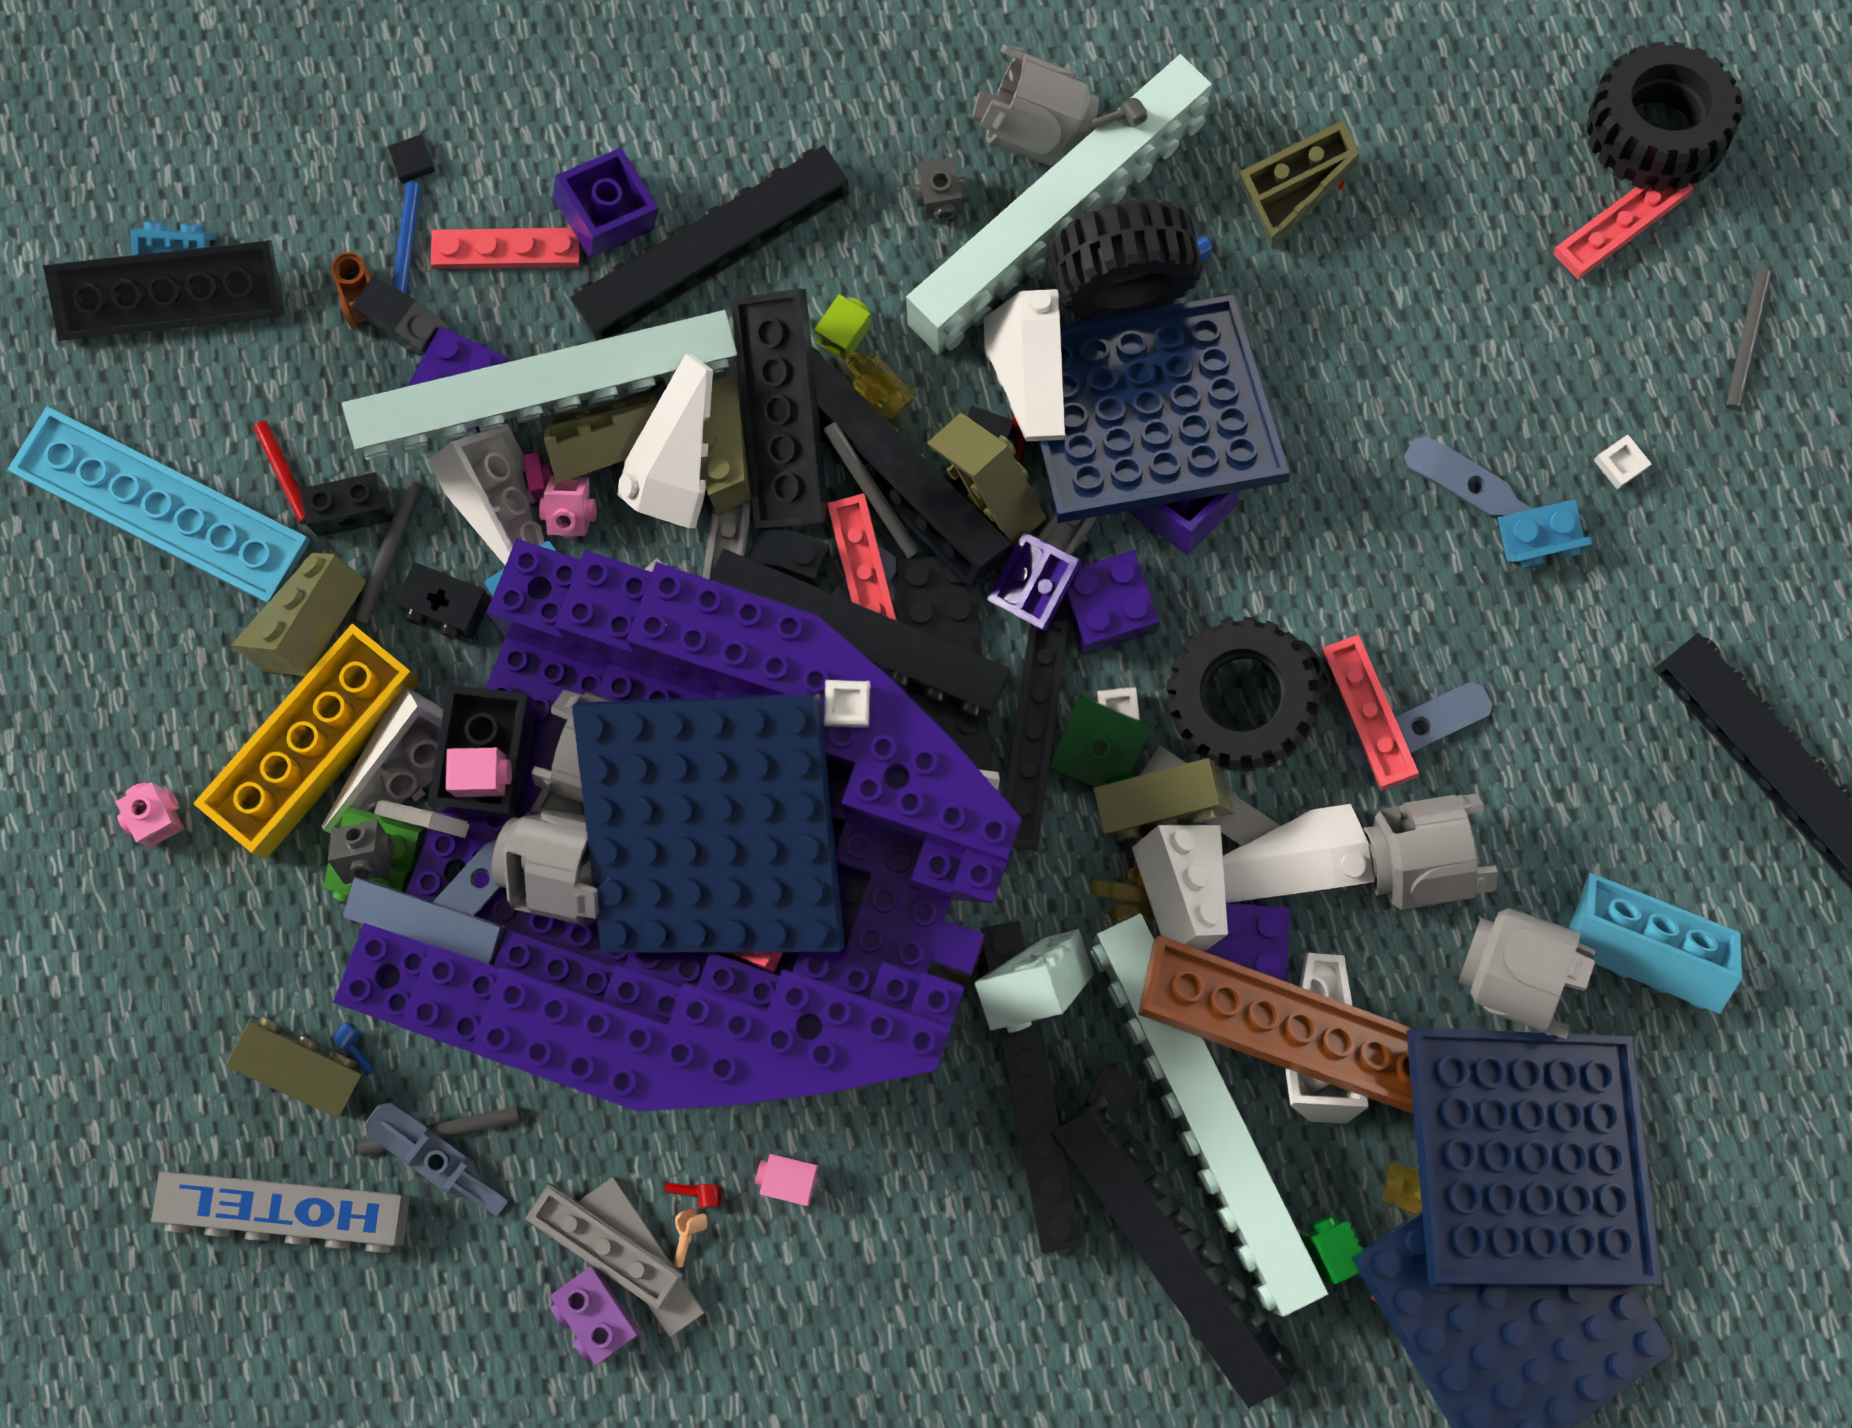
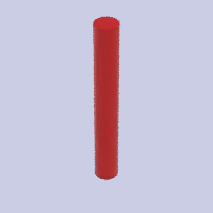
M260 421L253 426L255 433L299 524H305L306 520L300 488L268 422Z

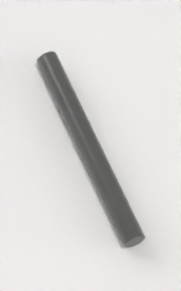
M1760 268L1756 271L1725 406L1735 411H1739L1742 408L1772 276V271L1766 268Z
M836 421L824 428V433L906 558L908 559L920 550Z
M408 479L355 611L353 620L356 622L368 624L422 487L416 481Z
M514 1106L433 1124L427 1127L445 1139L521 1122L519 1107ZM371 1139L359 1141V1151L362 1157L388 1151Z

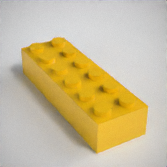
M351 624L193 804L248 851L266 860L366 746L381 718L405 686L414 691L421 681L359 628Z

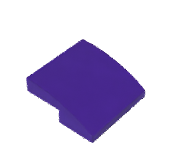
M1023 531L987 600L1046 631L1082 561Z

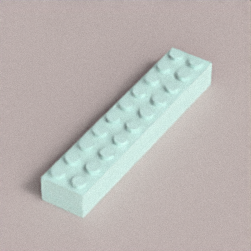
M1181 54L1178 55L1131 97L1141 101L1147 111V120L1136 127H1131L1127 119L1124 118L1121 121L1096 128L906 296L908 326L937 355L946 348L949 351L956 348L964 339V332L973 324L979 326L984 323V317L992 312L991 308L1000 300L1006 302L1013 297L1019 289L1018 284L1025 277L1033 278L1040 273L1046 265L1045 260L1051 255L1050 249L1054 238H1056L1062 228H1067L1068 223L1074 219L1083 218L1085 213L1092 210H1101L1107 204L1115 203L1116 205L1127 191L1125 188L1134 180L1137 183L1143 181L1152 171V164L1160 157L1167 159L1175 152L1179 146V140L1187 133L1192 136L1199 131L1206 121L1204 116L1210 104L1208 99L1212 83Z
M722 310L342 402V408L356 456L364 455L366 461L388 456L389 448L403 445L404 451L414 450L427 446L426 442H428L427 439L441 436L443 442L464 437L466 429L479 426L480 432L491 431L503 427L504 420L517 417L518 423L540 418V414L543 413L542 410L554 408L555 414L577 409V405L581 404L580 401L591 399L592 404H599L615 399L614 396L618 395L619 391L627 389L629 395L640 394L651 390V387L656 385L655 382L663 380L665 385L668 386L685 354L694 355L713 370V375L724 372L723 369L729 367V362L737 356L726 311Z
M1140 913L1098 933L1092 942V950L1089 951L1098 972L1101 973L1106 970L1111 983L1107 990L1117 1009L1124 1007L1129 1021L1125 1024L1130 1039L1135 1046L1141 1043L1147 1058L1142 1062L1148 1076L1153 1083L1158 1080L1161 1083L1166 1095L1160 1097L1166 1113L1171 1120L1174 1118L1179 1120L1184 1131L1178 1135L1181 1144L1189 1157L1196 1156L1202 1170L1196 1172L1206 1194H1214L1220 1205V1208L1216 1209L1215 1213L1224 1231L1233 1233L1239 1244L1233 1250L1244 1271L1247 1269L1249 1272L1252 1271L1257 1281V1284L1253 1285L1252 1289L1262 1309L1267 1308L1272 1313L1285 1316L1328 1295V1292L1203 1038L1138 1015L1154 941Z

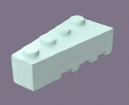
M1076 929L1043 938L974 983L990 1030L1006 1027L1008 1032H1015L1032 1025L1031 1021L1063 1014L1094 975L1080 931Z

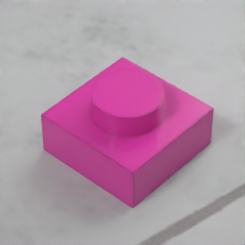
M536 452L523 455L529 491L534 500L538 502L541 497H544L550 476L554 475L550 463L544 464L539 453Z

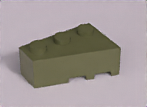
M1343 120L1239 172L1240 184L1271 248L1282 240L1358 166L1359 151Z
M735 372L712 382L710 418L703 422L702 437L703 443L708 444V456L701 457L700 479L706 480L705 490L716 515L751 500L739 376Z
M656 391L545 416L544 443L556 484L626 460L659 402Z
M960 413L927 442L933 452L939 453L950 461L952 465L947 469V472L954 480L959 476L961 477L969 491V494L965 496L967 500L973 503L978 511L1004 534L1005 538L1011 543L1010 547L1014 548L1023 531L1030 534L1046 519L1039 505L1042 499L1028 484L1029 474L1015 460L1016 449L1006 437L1000 435L997 438L969 417Z
M312 553L303 561L297 571L231 646L265 672L306 676L316 665L365 585L366 580L336 554Z
M1210 758L1094 788L1103 832L1112 838L1117 837L1118 842L1138 839L1141 837V832L1151 831L1158 825L1200 823L1216 819L1220 816L1235 814L1224 768Z
M251 1016L227 1059L226 1067L338 1119L362 1075L361 1071L355 1069L357 1061L339 1052H335L333 1057L318 1050L321 1045L318 1042L301 1034H298L295 1039L281 1032L283 1029L282 1025L261 1016L260 1020Z

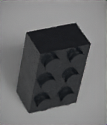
M448 685L428 799L429 806L441 813L501 820L520 818L538 704L527 693ZM498 748L506 755V759L511 761L512 780L510 784H505V796L455 797L446 790L447 749Z

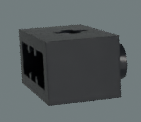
M376 472L300 488L306 525L318 537L391 522L392 520L387 486Z
M414 562L395 604L405 613L403 616L405 620L420 627H425L427 622L440 627L438 630L440 634L460 641L461 636L471 640L474 639L491 602V597L482 588ZM446 600L449 602L447 607L440 606L438 609L435 607L437 602L444 603Z

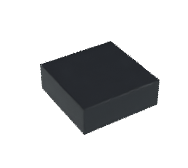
M422 134L387 146L401 183L436 171Z

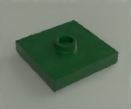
M1080 695L1049 767L1093 787L1129 779L1152 725Z

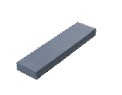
M361 877L354 878L342 916L362 924L367 923L430 946L432 944L492 966L496 960L506 928L497 923Z

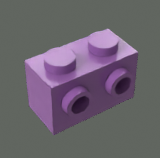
M594 1266L588 1267L550 1295L554 1302V1305L550 1307L553 1315L561 1326H570L577 1337L573 1343L578 1353L586 1362L592 1360L595 1366L642 1334L602 1272Z

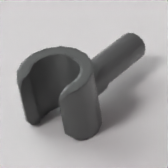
M1129 98L1121 105L1120 109L1092 119L1094 129L1126 118L1131 127H1136L1145 122L1148 116L1145 107L1139 99Z

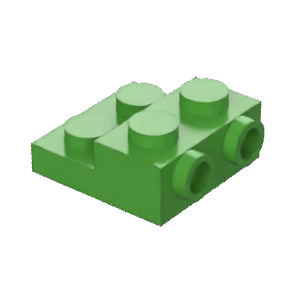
M353 807L344 810L341 827L378 820L386 834L392 835L396 845V856L391 860L390 875L374 878L370 881L406 892L418 861L424 828ZM328 862L323 888L334 891L333 897L335 899L347 902L352 883L344 884Z

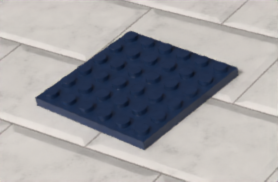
M1234 294L1060 325L1065 440L1038 441L1058 523L1289 482L1290 471Z
M820 693L578 702L572 705L593 887L598 889L599 915L597 916L601 952H840L845 947Z
M1412 1028L1407 1030L1429 1285H1662L1632 1036L1568 1034L1565 1039L1556 1035L1537 1032Z
M1422 1210L1351 1257L1451 1428H1573L1674 1352L1635 1286L1429 1285Z

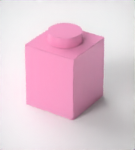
M498 748L447 749L446 790L455 797L505 796V784H510L512 780L511 761L506 759V755Z
M769 1154L768 1161H760L755 1184L761 1185L759 1193L761 1195L810 1206L819 1166Z

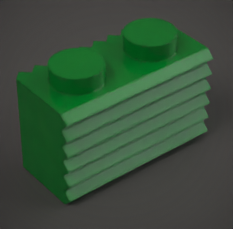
M1326 1215L1308 1223L1306 1226L1309 1232L1301 1235V1239L1322 1282L1334 1285L1360 1273L1351 1257L1363 1249L1362 1246L1358 1245L1359 1239L1354 1237L1355 1231L1350 1229L1352 1223L1338 1221L1335 1215L1331 1217Z

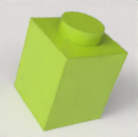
M838 294L814 329L816 343L847 362L872 327L869 309L855 298L848 300Z

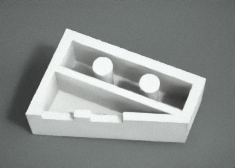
M1158 825L1134 845L1132 850L1160 934L1163 937L1205 952L1228 935L1221 825Z

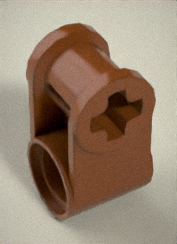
M346 252L334 259L331 271L340 295V303L351 329L355 330L358 329L359 324L368 320L352 309L351 306L373 275L360 256L356 253ZM360 270L356 278L345 280L346 275L350 271Z

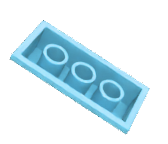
M1593 873L1588 874L1569 929L1581 933L1579 943L1596 950L1593 957L1595 964L1613 971L1620 977L1631 978L1649 985L1660 993H1668L1686 1000L1697 1008H1706L1720 1014L1742 980L1740 932Z

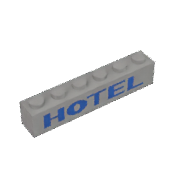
M159 1172L151 1222L165 1223L164 1231L189 1233L190 1226L205 1227L204 1235L230 1237V1230L245 1231L244 1239L270 1241L271 1234L286 1235L285 1243L310 1245L311 1238L326 1239L325 1247L350 1249L351 1242L366 1243L365 1251L390 1253L391 1246L404 1244L410 1195L178 1172Z

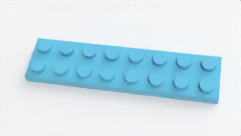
M46 406L7 469L14 476L266 604L288 581L311 542L306 536Z

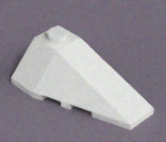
M1058 290L1020 291L984 317L985 353L989 362L991 361L1001 388L1003 387L1010 401V408L1026 442L1065 440Z
M685 354L629 453L622 476L619 479L617 495L637 512L686 528H696L705 496L706 480L700 479L701 457L708 456V444L703 443L702 436L703 422L710 418L713 370L692 354Z
M507 423L503 424L501 428L480 432L453 441L428 459L446 496L504 565L507 563L516 538L538 546L544 543L541 526L533 521L530 504H533L535 500L530 491L526 490L523 476L525 471L523 453Z
M405 686L381 718L323 822V830L331 833L332 829L341 827L344 810L349 807L374 813L376 803L380 799L401 804L410 797L416 802L426 794L422 788L432 781L443 709Z
M1351 804L1309 810L1294 820L1223 855L1226 903L1375 882L1368 841Z
M1308 953L1304 959L1299 987L1352 1006L1345 956ZM1285 1068L1290 1106L1310 1122L1347 1124L1369 1107L1368 1099L1365 1096Z

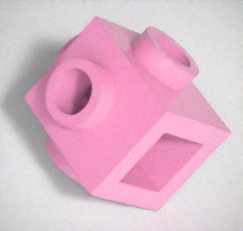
M550 476L544 497H541L539 505L540 519L546 520L547 535H559L563 538L586 536L590 522H595L597 515L596 499H590L589 477H576L556 484L554 476Z
M152 782L139 783L129 788L125 792V797L115 801L121 812L117 818L122 829L127 835H132L136 843L148 848L185 829L176 812L180 808L179 803L168 788L164 789Z

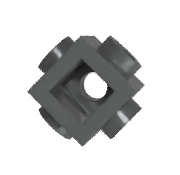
M948 157L917 163L919 184L913 185L916 207L923 206L926 220L935 218L936 220L943 221L953 218L956 214H962V199H968V190L965 176L958 177L955 158Z
M378 820L361 822L331 830L328 862L344 884L353 883L354 878L359 877L371 880L390 875L391 860L396 856V845L392 835L386 834Z

